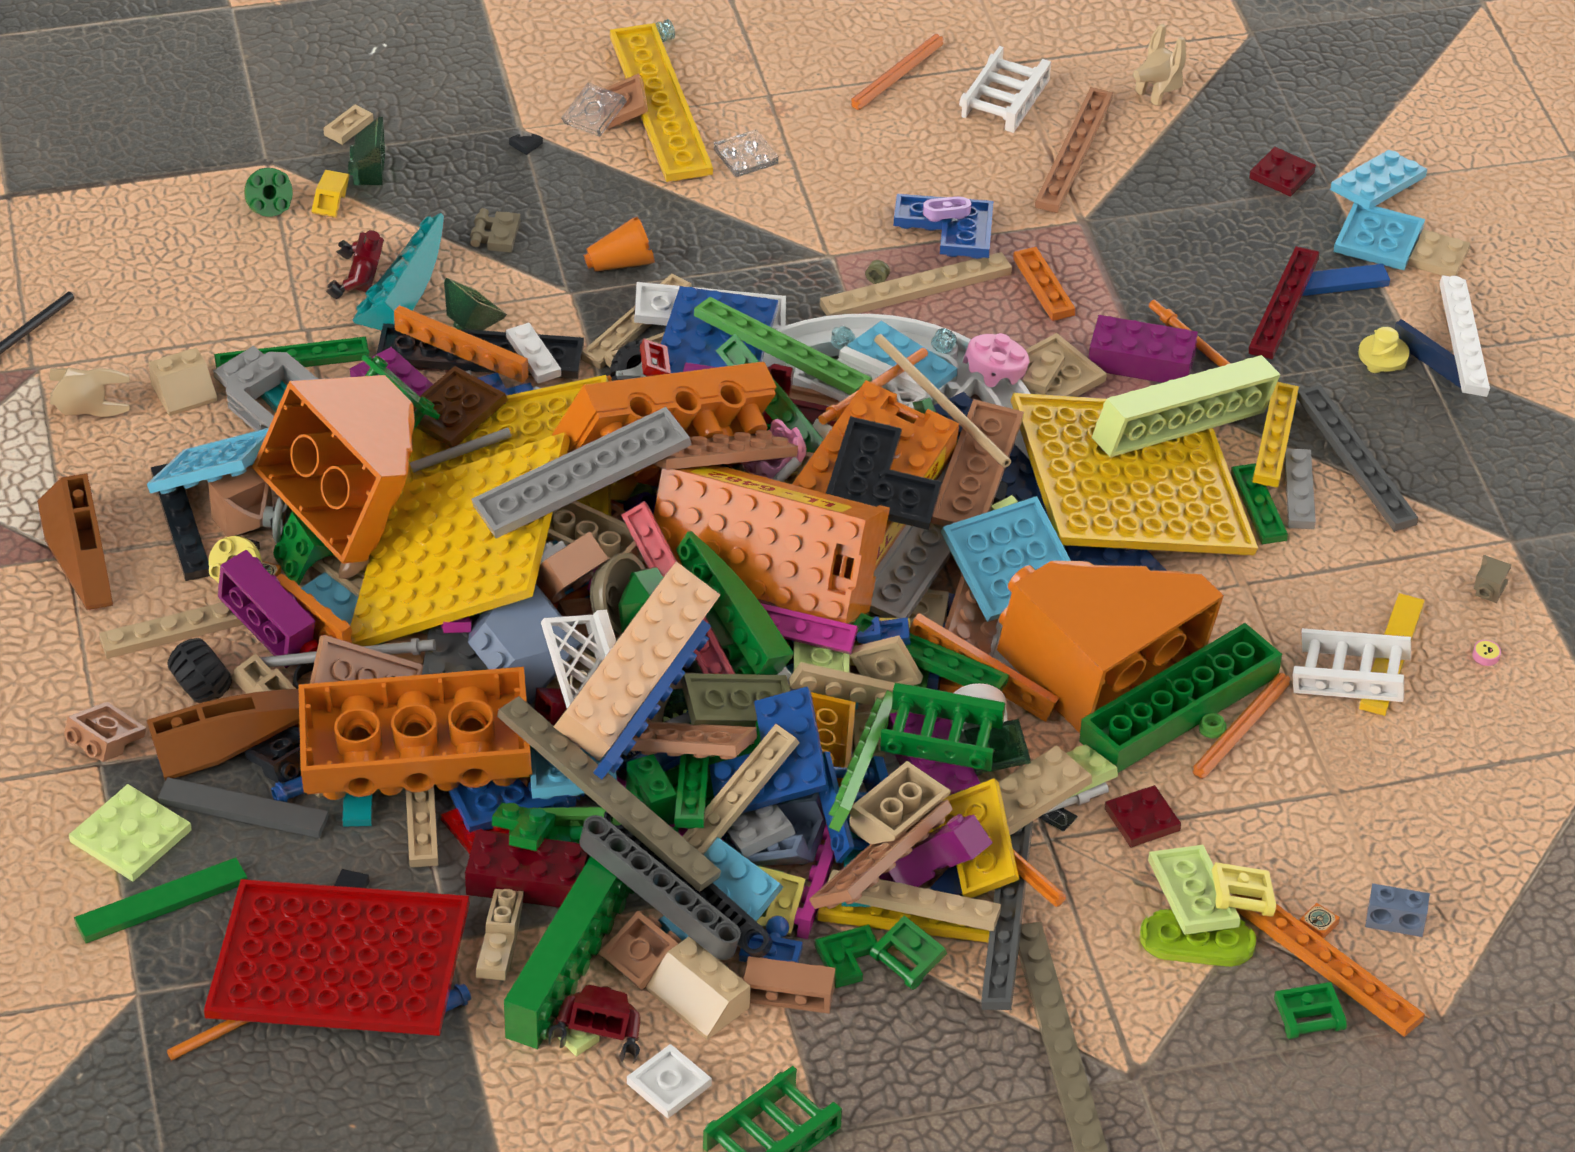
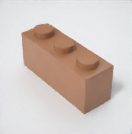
M748 956L743 980L750 985V1003L830 1013L835 986V968Z

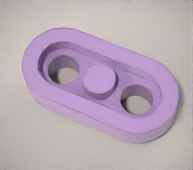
M965 197L930 199L925 201L923 205V215L930 221L935 222L949 218L962 219L971 213V201Z

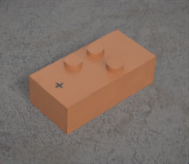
M589 531L540 564L536 585L554 605L567 596L565 594L566 591L571 588L575 591L592 579L593 571L608 560V558Z

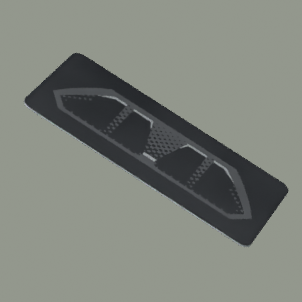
M1061 808L1043 814L1038 818L1061 831H1065L1078 816Z

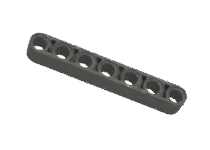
M593 815L584 821L579 843L585 852L714 957L721 960L733 957L741 934L739 927L608 820L602 816Z

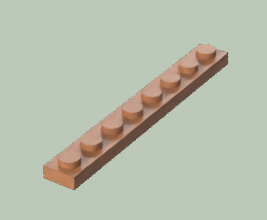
M1090 87L1035 200V208L1048 212H1059L1111 104L1113 92Z

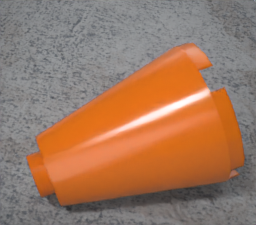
M638 216L630 219L586 248L587 254L583 255L588 269L593 267L595 272L655 263L652 249L648 250L650 249L649 240Z

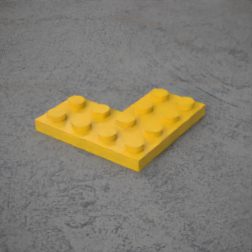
M993 778L946 797L944 800L949 801L953 810L944 817L946 821L943 824L931 829L928 833L946 825L950 819L959 814L963 817L975 815L993 842L974 859L957 864L963 896L973 898L1018 881L1019 876L998 781Z

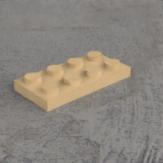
M1056 745L999 781L1010 835L1092 783V775Z

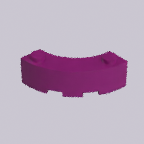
M959 814L950 819L946 825L929 833L925 840L912 846L913 851L910 854L899 858L895 862L896 866L892 870L881 874L879 878L881 880L919 887L935 876L933 870H940L946 866L951 868L959 863L972 860L993 842L975 815L963 817Z

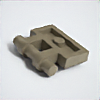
M480 209L479 213L475 216V227L470 233L471 245L479 247L480 243H485L490 251L512 253L521 222L520 214L496 211L495 217H489L487 209Z

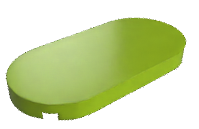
M1172 909L1153 912L1152 916L1149 918L1147 916L1143 920L1140 928V942L1144 949L1154 957L1170 961L1225 967L1241 965L1253 956L1256 946V935L1252 928L1249 929L1245 925L1246 922L1241 919L1239 927L1184 935Z

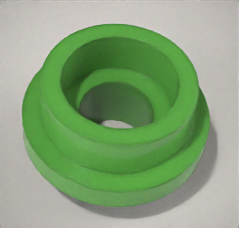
M1207 714L1199 723L1200 733L1211 739L1220 737L1227 730V725L1219 714Z

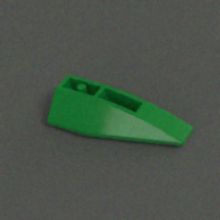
M692 531L687 532L676 548L677 554L684 568L720 594L717 601L706 614V618L735 673L777 675L794 655L793 651L767 611L739 576Z

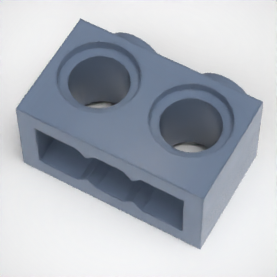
M1372 883L1365 927L1423 937L1430 893Z

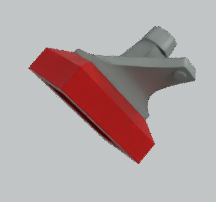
M643 339L640 345L641 363L631 369L616 371L617 379L671 374L668 348L665 345Z

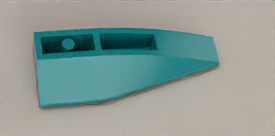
M442 213L434 217L428 216L420 223L419 230L411 237L408 244L379 281L367 290L366 299L356 307L357 313L352 319L355 324L382 330L383 323L395 324L394 310L399 305L413 311L427 287L437 260L444 221Z

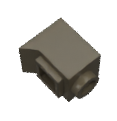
M1483 555L1481 568L1476 576L1474 585L1476 590L1475 596L1497 603L1508 584V579L1505 578L1511 569V564Z

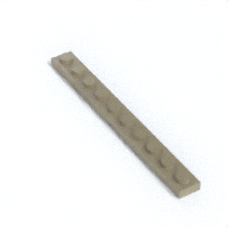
M520 696L498 710L497 717L696 890L702 891L720 877L721 870L609 773L603 779L596 776L593 772L598 764L565 735L555 729L550 722Z
M1042 923L1021 924L1018 954L1074 1151L1108 1152Z

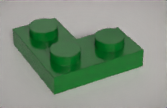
M502 802L492 815V826L513 830L509 837V845L537 851L555 825L556 814L546 812L543 809H530L515 803Z

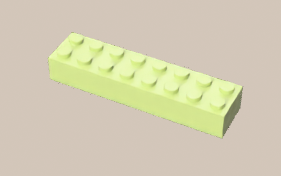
M1261 355L1121 395L1111 396L1103 404V409L1096 422L1092 438L1109 457H1113L1262 414L1267 408L1280 373Z

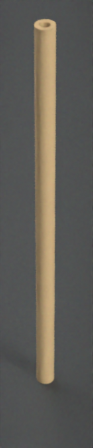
M882 334L875 337V343L1002 467L1006 468L1011 464V459Z

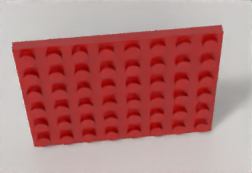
M241 879L204 1007V1016L209 1019L440 1036L470 905L469 896Z

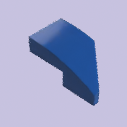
M876 616L871 620L872 625L867 630L857 633L858 643L862 644L900 636L905 645H911L908 617L880 621L879 617Z

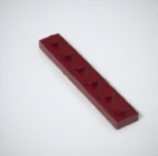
M1295 246L1249 345V354L1255 356L1262 355L1268 359L1274 358L1319 260V251Z

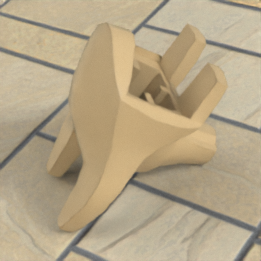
M1160 24L1151 37L1147 59L1133 72V77L1136 80L1135 91L1138 94H1145L1148 82L1154 85L1151 102L1156 106L1161 105L1165 92L1174 91L1183 86L1182 70L1186 61V43L1183 37L1177 39L1173 52L1165 48L1166 26L1164 24Z
M70 367L50 369V380L59 381L50 393V405H55L64 415L90 414L98 417H108L130 410V404L105 401L104 385L110 383L129 382V375L106 368L87 371Z

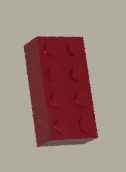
M476 830L465 870L466 895L493 898L495 889H511L513 891H523V903L560 908L590 858V855L581 848L580 843L544 839L537 851L509 845L510 834Z

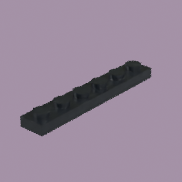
M167 464L151 467L152 478ZM178 486L174 491L166 494H161L158 491L157 494L185 581L210 576L209 561L184 486Z

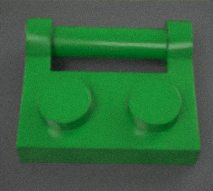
M905 915L870 951V956L873 959L882 961L905 980L904 984L911 990L916 989L921 984L923 978L947 955L946 949ZM894 946L917 966L912 971L892 956L888 949Z
M1331 982L1275 991L1274 1000L1285 1025L1288 1039L1298 1038L1300 1034L1335 1029L1336 1031L1346 1030V1017ZM1331 1013L1332 1016L1330 1018L1297 1023L1295 1020Z

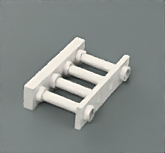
M999 46L994 54H990L986 66L967 93L962 94L959 103L960 107H962L961 117L966 118L972 108L995 114L1006 120L1005 130L1014 133L1049 82L1051 61L1042 59L1039 65L1034 68L1004 60V47ZM1001 68L1030 78L1021 81L998 74L997 72ZM991 82H995L1021 91L1014 95L988 87ZM981 95L1011 103V106L1004 108L981 101L979 98Z
M1302 628V652H1308L1305 667L1294 666V693L1403 702L1404 675L1398 674L1400 660H1411V637ZM1319 653L1335 654L1332 669L1316 668ZM1346 655L1362 656L1360 671L1343 670ZM1373 657L1389 659L1387 673L1371 672Z

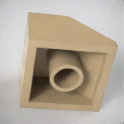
M197 347L148 362L151 386L169 416L218 401L207 364Z

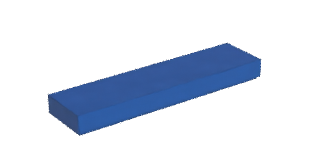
M1383 264L1314 271L1302 296L1387 287L1390 284V278Z

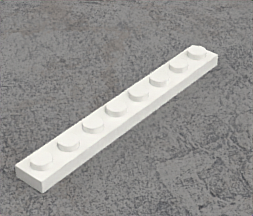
M1442 275L1439 285L1462 393L1487 397L1490 386L1466 279L1458 276L1449 277Z

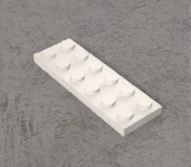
M637 282L634 323L667 326L680 286ZM698 288L778 300V310L772 328L778 329L786 326V296Z

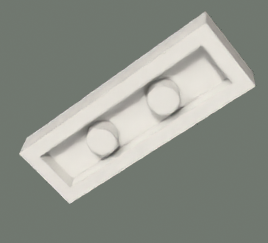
M530 323L506 330V338L517 354L528 358V370L538 384L561 376V368Z

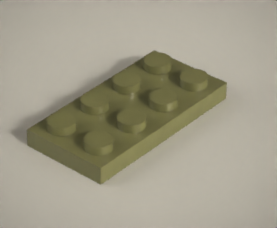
M685 673L680 680L693 726L704 724L756 727L757 715L754 701L790 691L786 675Z

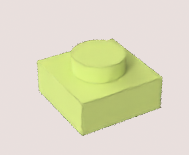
M568 1027L565 1028L567 1031L565 1046L576 1057L600 1042V1035L569 1029Z

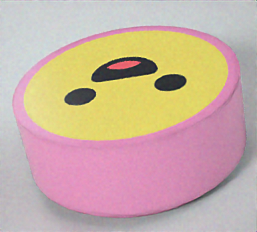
M1481 640L1475 644L1472 656L1477 663L1484 666H1492L1499 661L1501 649L1493 641Z

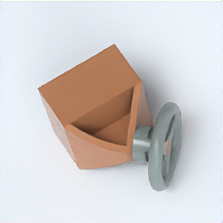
M253 465L246 468L247 471L241 475L231 476L230 473L223 475V478L217 481L208 482L212 520L227 537L239 535L264 526L272 528L274 542L276 544L280 542L281 534L292 510L280 497H278L276 506L273 507L271 487L252 468Z

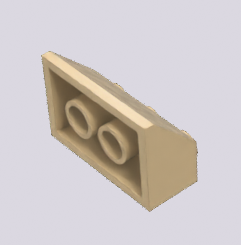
M906 761L853 804L850 813V831L869 844L894 841L948 797L951 790Z
M689 936L667 952L646 986V990L706 1040L750 1008V985Z

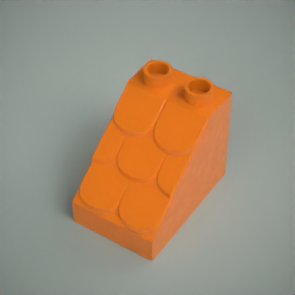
M385 375L289 381L252 468L342 564L368 560L370 553L374 551L381 539L390 509L395 506L400 497L408 475V459L413 451L412 434L415 422L413 403Z
M1050 561L1037 570L1028 565L1016 572L1008 583L1011 597L1008 606L999 617V623L1003 627L997 651L1021 675L1058 696L1059 700L1055 709L1080 733L1082 718L1208 645L1224 595L1202 574H1187L1181 571H1150L1147 566L1093 565L1085 561Z

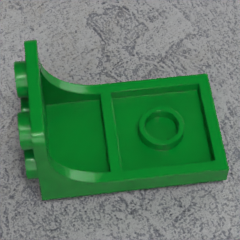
M294 512L291 513L285 524L281 540L275 545L273 551L274 558L288 579L294 580L298 585H300L307 570L315 562L324 557L334 555Z

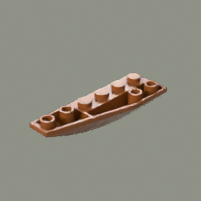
M88 473L61 477L37 501L45 542L86 610L113 606Z
M281 689L229 696L146 720L165 781L167 777L174 779L219 765L299 723V689Z

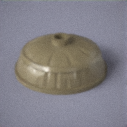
M631 553L616 554L611 559L602 563L593 575L590 588L593 613L597 610H607L613 632L618 635L622 634L618 604L625 587L630 581L631 572L645 569L642 562Z

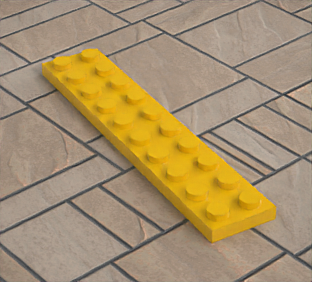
M651 23L610 29V39L626 79L637 74L643 79L648 112L640 116L666 182L713 175L712 163L656 24Z

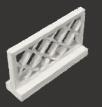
M847 346L840 350L839 358L837 359V361L871 377L872 380L893 367ZM906 372L901 373L882 386V388L897 394V402L914 409L912 402L931 398ZM817 378L811 382V389L840 402L850 396L831 385L823 384L825 382Z
M597 610L593 615L544 618L541 621L566 708L569 707L616 643L607 610ZM577 624H586L589 634L587 638L574 629ZM552 626H558L567 632L563 640L553 633ZM570 635L583 644L579 651L566 643ZM586 647L595 653V663L582 654ZM561 649L574 657L571 664L561 659ZM577 661L591 669L587 676L574 668ZM569 674L582 682L578 690L569 684L567 679Z

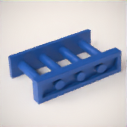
M825 751L823 753V760L829 789L819 792L836 863H842L852 850H864L870 844L863 839L852 838L849 828L850 814H848L839 832L829 828L833 816L829 815V811L839 790L837 778L843 779L847 768L833 766L830 752ZM872 757L862 781L866 792H858L854 803L888 777L884 757Z

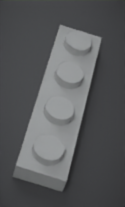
M1286 448L1284 466L1288 528L1315 529L1316 519L1311 450Z

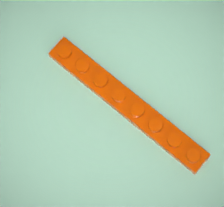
M1232 894V895H1231V896H1236V897L1249 898V899H1255V900H1261V901H1262L1261 898H1256V897H1250V896H1244V895H1238V894ZM1276 904V910L1272 917L1263 916L1261 912L1235 908L1239 914L1405 1037L1423 1022L1425 1014L1278 904Z

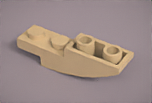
M511 889L494 890L486 920V933L476 967V978L505 981L507 972H510L520 923L523 891H513Z

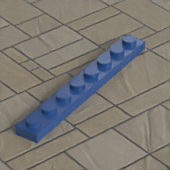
M701 621L593 773L600 779H603L608 771H611L613 774L624 761L620 755L623 753L627 756L636 744V741L632 739L634 735L638 738L642 735L649 725L645 722L646 718L650 720L654 718L661 708L657 704L660 700L663 703L673 691L669 687L672 683L676 686L685 674L682 667L684 666L688 669L697 657L694 650L696 649L700 652L709 638L705 635L711 628V625L706 621Z

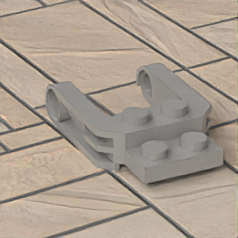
M255 346L213 370L214 378L226 387L228 408L255 431L269 428L274 417L255 400L256 398L279 385L282 380L288 384L289 381L318 379L287 352H268L263 354Z

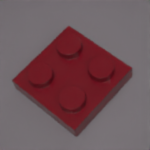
M1274 147L1250 170L1249 178L1291 197L1315 173L1316 165Z
M1155 785L1105 801L1104 809L1130 848L1181 831V822Z

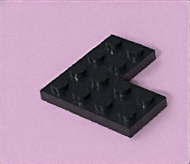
M850 416L826 494L875 507L879 505L889 507V521L929 530L942 482L891 470L901 438L902 428Z

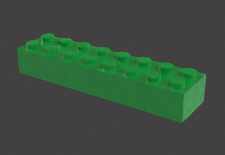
M1243 623L1082 718L1079 742L1083 745H1088L1114 764L1119 773L1199 725L1205 715L1219 713L1272 681L1280 672L1282 653L1249 625Z
M592 856L589 858L504 999L506 1039L538 1049L543 1039L547 1040L549 1038V1029L553 1026V1022L558 1016L565 997L576 992L578 980L581 976L586 975L592 956L599 953L605 934L609 935L611 933L616 915L623 912L629 893H634L630 887Z

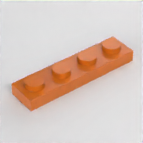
M1032 247L1015 251L1013 260L1050 319L1055 321L1075 316V306L1038 248Z

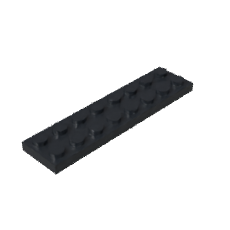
M383 323L376 355L392 347L415 368L451 370L456 366L463 371L497 373L396 331L395 324ZM458 329L517 354L506 338V332ZM537 334L561 368V376L557 378L578 379L584 348V337Z

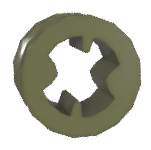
M881 260L872 261L865 271L866 278L873 284L885 282L890 274L889 266Z

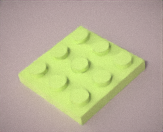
M127 784L69 834V839L72 844L131 881H135L192 829L189 821Z

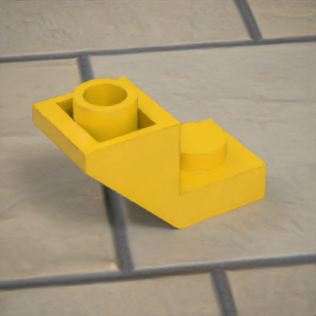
M325 170L316 188L311 212L317 215L337 218L340 199L345 198L350 175Z

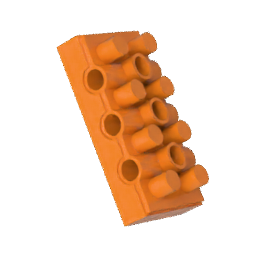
M765 362L586 384L582 386L551 436L565 432L570 438L567 452L569 453L664 407H667L688 434L690 440L693 436H701L707 439L713 438L715 434L734 436L736 432L756 434L757 430H767L768 428L762 413L776 395L775 389L777 387ZM741 462L728 463L725 465L733 468L740 465ZM651 464L635 472L634 476L636 480L644 481L653 477L661 467Z
M524 667L298 684L301 776L303 790L307 795L323 793L327 799L338 800L344 797L346 793L356 797H364L373 794L379 789L383 794L392 796L400 793L403 787L411 792H423L436 784L439 789L450 791L457 788L460 783L467 787L477 788L488 784L491 780L496 785L509 786L515 782L516 778L530 777L529 775H532L530 744L497 717L498 710L518 696L527 703Z

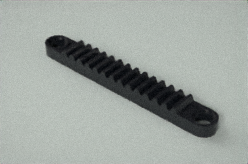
M605 811L604 818L613 824V817ZM614 825L735 923L741 932L738 946L748 955L760 958L769 953L772 947V938L768 932L714 883H711L699 892L623 825ZM753 936H763V944L759 948H750L749 942Z

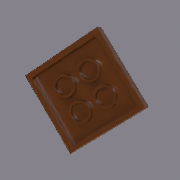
M454 366L419 396L420 398L425 397L435 405L433 409L441 416L437 420L425 415L416 428L452 448L461 443L501 408L508 399L504 392Z

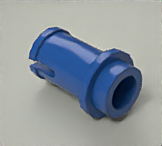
M302 776L282 784L280 782L275 783V786L271 788L273 799L287 802L290 798L304 794Z
M456 984L454 989L450 990L445 1013L461 1004L463 1006L468 1005L467 1001L472 998L465 984L460 986Z

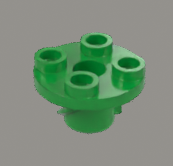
M261 168L252 173L246 181L244 196L246 203L253 212L261 216L273 217L289 209L293 188L286 173L275 168Z

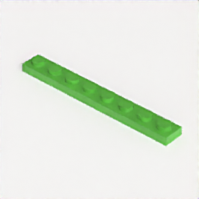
M709 297L694 308L695 317L732 336L736 334L742 341L848 395L859 390L866 380L872 381L871 377L712 297Z
M888 690L883 699L877 697L870 711L871 713L865 723V728L847 767V772L829 811V815L833 816L829 828L838 832L851 811L881 736V730L884 728L892 709L893 693Z

